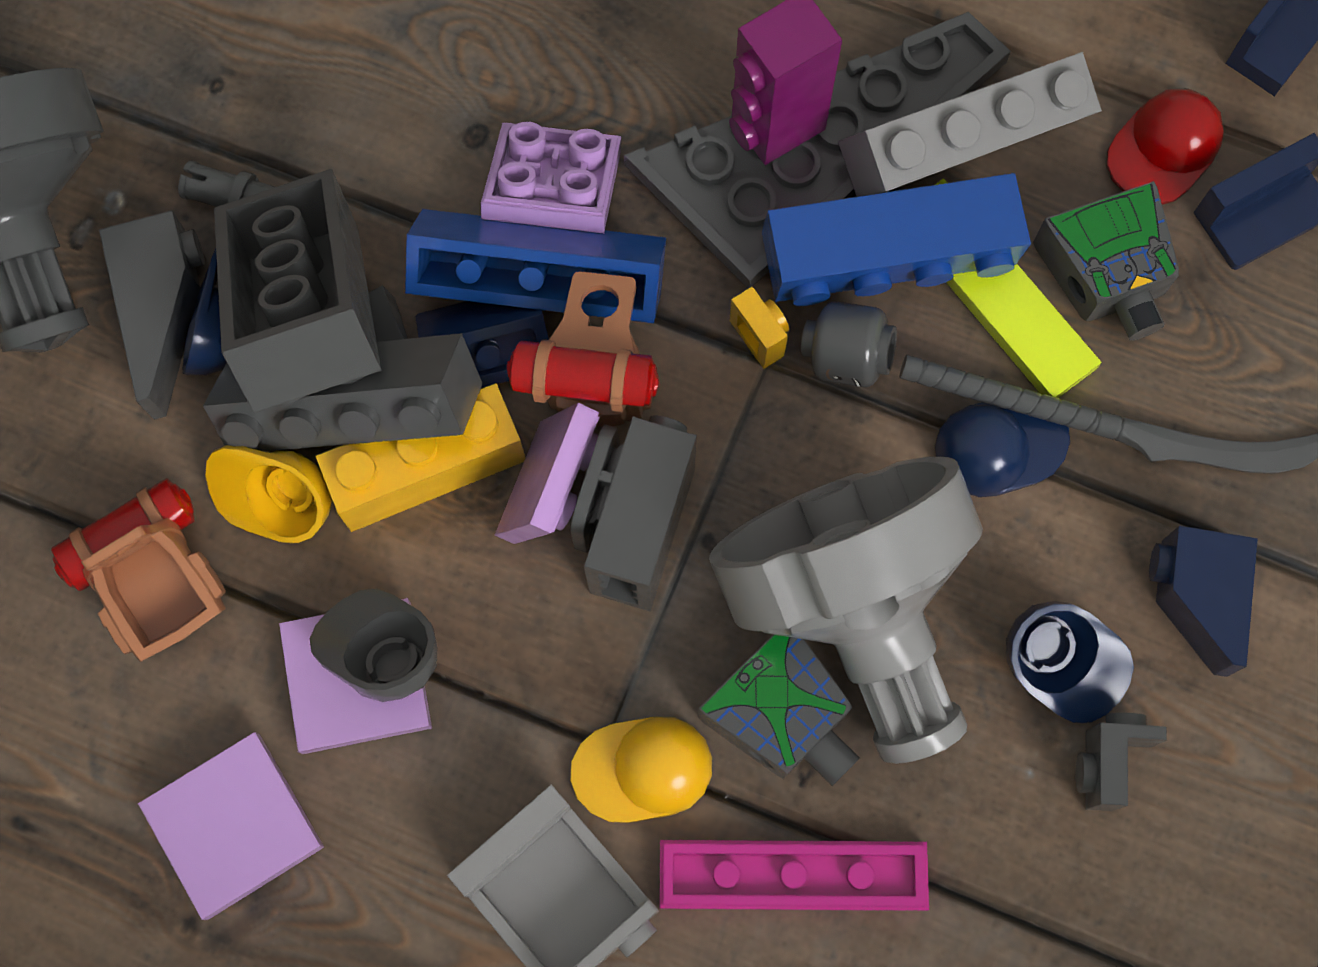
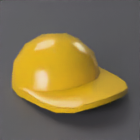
M226 445L215 449L206 461L205 476L213 503L217 511L230 524L240 529L278 542L300 543L312 538L329 516L332 498L320 467L300 453L293 451H274L268 453L244 446Z
M655 716L614 723L595 730L579 745L571 761L570 781L577 799L591 814L606 821L631 823L672 816L691 808L704 795L712 777V755L706 739L696 728L676 717Z

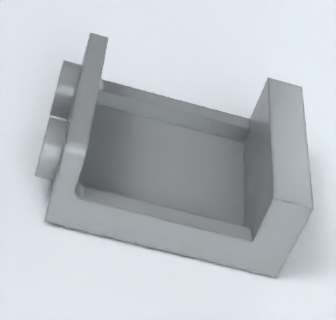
M552 784L447 875L463 896L472 901L526 967H598L618 948L628 958L657 931L649 921L659 912L657 907L623 870Z

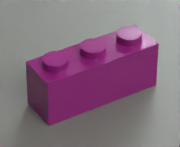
M785 0L738 28L736 58L733 60L735 78L734 89L731 90L733 99L732 118L729 119V125L740 146L746 151L753 149L765 166L826 130L842 38L814 0Z

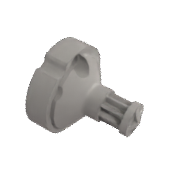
M948 457L916 458L896 462L871 473H856L838 479L765 511L735 529L714 547L710 553L709 560L734 622L738 627L750 631H762L768 634L835 645L848 679L859 685L876 728L873 741L880 758L884 762L899 764L930 757L949 748L967 732V722L962 709L958 704L950 701L934 660L933 654L936 652L937 645L924 615L925 607L964 560L968 551L978 542L983 531L956 460Z

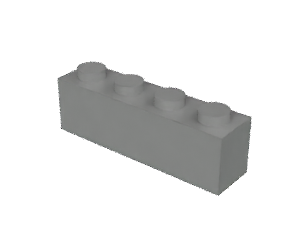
M1080 52L840 140L838 143L856 196L859 197L892 190L1102 110L1084 54Z

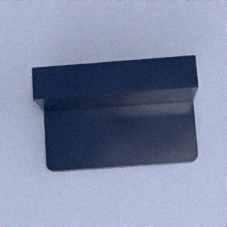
M1269 0L1248 26L1225 64L1275 97L1318 41V0Z
M1315 133L1211 187L1193 212L1231 269L1237 270L1318 226V182L1312 175V172L1318 166V137Z
M466 301L421 312L415 316L418 338L462 333L482 381L481 388L509 381L507 362L510 361L513 350L521 340L539 343L542 340H549L542 310Z

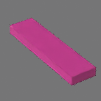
M660 840V909L928 911L927 842Z

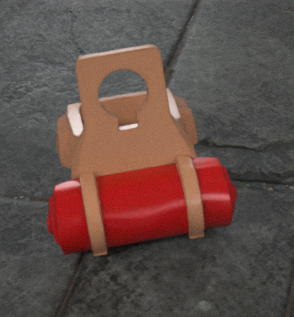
M575 272L572 276L563 319L550 339L542 340L540 343L521 340L513 350L510 361L507 362V374L512 390L532 394L534 402L545 403L547 400L550 408L558 412L576 403L583 404L599 412L597 415L599 420L596 427H603L604 424L610 426L622 425L625 421H631L632 417L642 419L643 411L651 408L652 398L656 396L660 381L658 379L657 366L654 364L652 356L640 354L639 348L635 344L630 332L636 293L635 279L626 276ZM598 290L611 292L619 301L616 311L611 316L604 318L602 327L589 326L590 318L582 310L584 298L589 293Z
M165 478L149 489L144 487L136 492V497L83 529L78 527L69 533L68 538L51 548L56 573L68 586L74 587L78 591H82L89 586L96 591L104 605L98 612L103 627L107 628L112 639L125 655L133 653L140 662L185 639L226 608L221 598L226 590L220 578L202 552L191 553L181 531L194 522L192 501L185 489H181L168 478Z

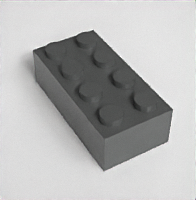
M332 169L214 208L221 350L253 413L274 406L289 405L304 396L337 385L352 384L367 375L381 371L358 227Z

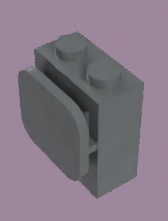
M658 415L650 416L649 421L632 417L625 442L620 445L617 427L604 424L580 490L571 523L574 549L588 553L584 569L591 594L651 612L695 472L697 435L687 433V427L683 423Z

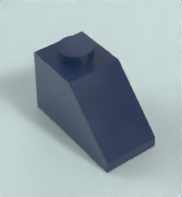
M1178 526L1162 540V544H1155L1151 554L1149 578L1152 582H1158L1156 603L1214 675L1228 677L1247 667L1258 538Z

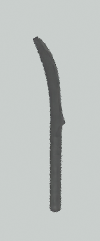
M910 355L905 356L900 370L899 378L903 380L917 382L924 386L951 392L955 395L989 403L990 405L1087 433H1093L1108 439H1115V441L1122 442L1139 450L1150 462L1178 460L1247 473L1276 474L1303 468L1318 458V433L1273 442L1221 440L1175 431L1105 411H1098L1091 407L1060 400L1046 394L1042 395L1039 392L1022 389L1007 383L1004 384L1001 381L969 372L966 373L959 369L935 362H928L927 360Z

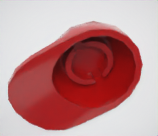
M1189 88L1167 89L1153 97L1116 134L1107 150L1106 167L1112 181L1122 191L1154 181L1162 204L1176 201L1189 191L1211 166L1222 146L1224 133L1221 112L1208 97Z

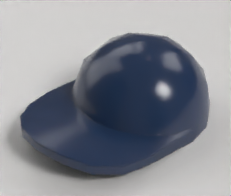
M216 248L201 284L185 340L182 370L183 374L207 376L223 370L227 363L221 350L218 287L215 285L218 277Z
M981 402L969 405L950 415L939 429L935 443L936 457H948L958 462L970 495L976 497L999 496L1035 485L1051 477L1066 458L1070 445L1069 427Z
M1052 601L1032 605L1015 619L1006 638L1007 663L1015 678L1024 689L1054 713L1073 723H1091L1105 716L1121 701L1130 686L1134 670L1130 649L1116 633L1095 616L1071 603Z

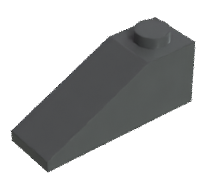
M173 211L99 229L136 401L154 420L167 416L184 353L189 324L200 290L196 267L205 264L202 247L195 230L185 231Z

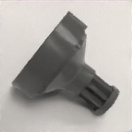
M78 68L43 69L0 77V324L3 332H0V346L2 352H46L60 347L80 330L89 326L83 307L75 308L54 250L59 248L60 244L48 212L51 202L92 152L91 144L102 138L100 133L104 132L82 70Z

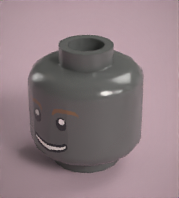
M837 301L829 302L821 310L817 320L808 319L806 321L802 335L801 354L804 357L811 358L814 375L820 380L858 387H870L877 381L880 374L889 375L896 350L897 328L894 325H888L886 314L877 307Z

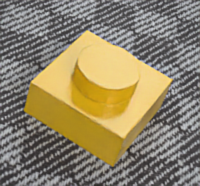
M753 286L732 298L729 321L762 368L765 369L784 357L788 338L786 332L789 331V325L776 303L771 299L763 302Z

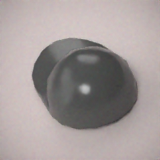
M380 589L359 590L342 599L319 620L309 638L311 653L323 668L351 686L362 696L380 702L400 700L422 689L437 667L438 646L431 622L418 609L395 595Z

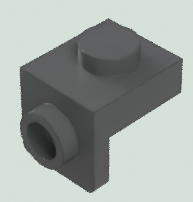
M1109 713L1106 714V723H1099L1086 730V753L1080 752L1078 754L1075 769L1077 791L1079 793H1086V810L1114 811L1128 806V746L1154 747L1167 741V727L1147 725V716L1144 714Z

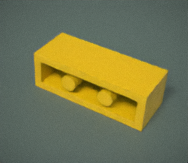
M497 383L480 389L463 435L345 444L315 456L336 511L351 532L518 465L526 459L521 440Z

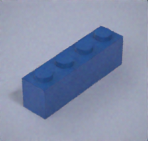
M1015 173L768 210L762 229L775 302L793 300V304L796 306L818 304L828 300L830 293L854 290L856 296H873L890 290L894 283L915 280L916 285L919 287L936 286L953 279V274L976 271L977 276L982 278L999 276L1013 270L1014 265L1018 263L1031 245Z
M422 209L407 233L405 294L564 313L572 276L575 272L632 277L636 281L631 321L654 323L661 296L666 237L605 230L604 234L485 220L481 219L480 215ZM598 290L589 293L584 298L582 310L588 316L606 318L616 311L619 301L611 292Z

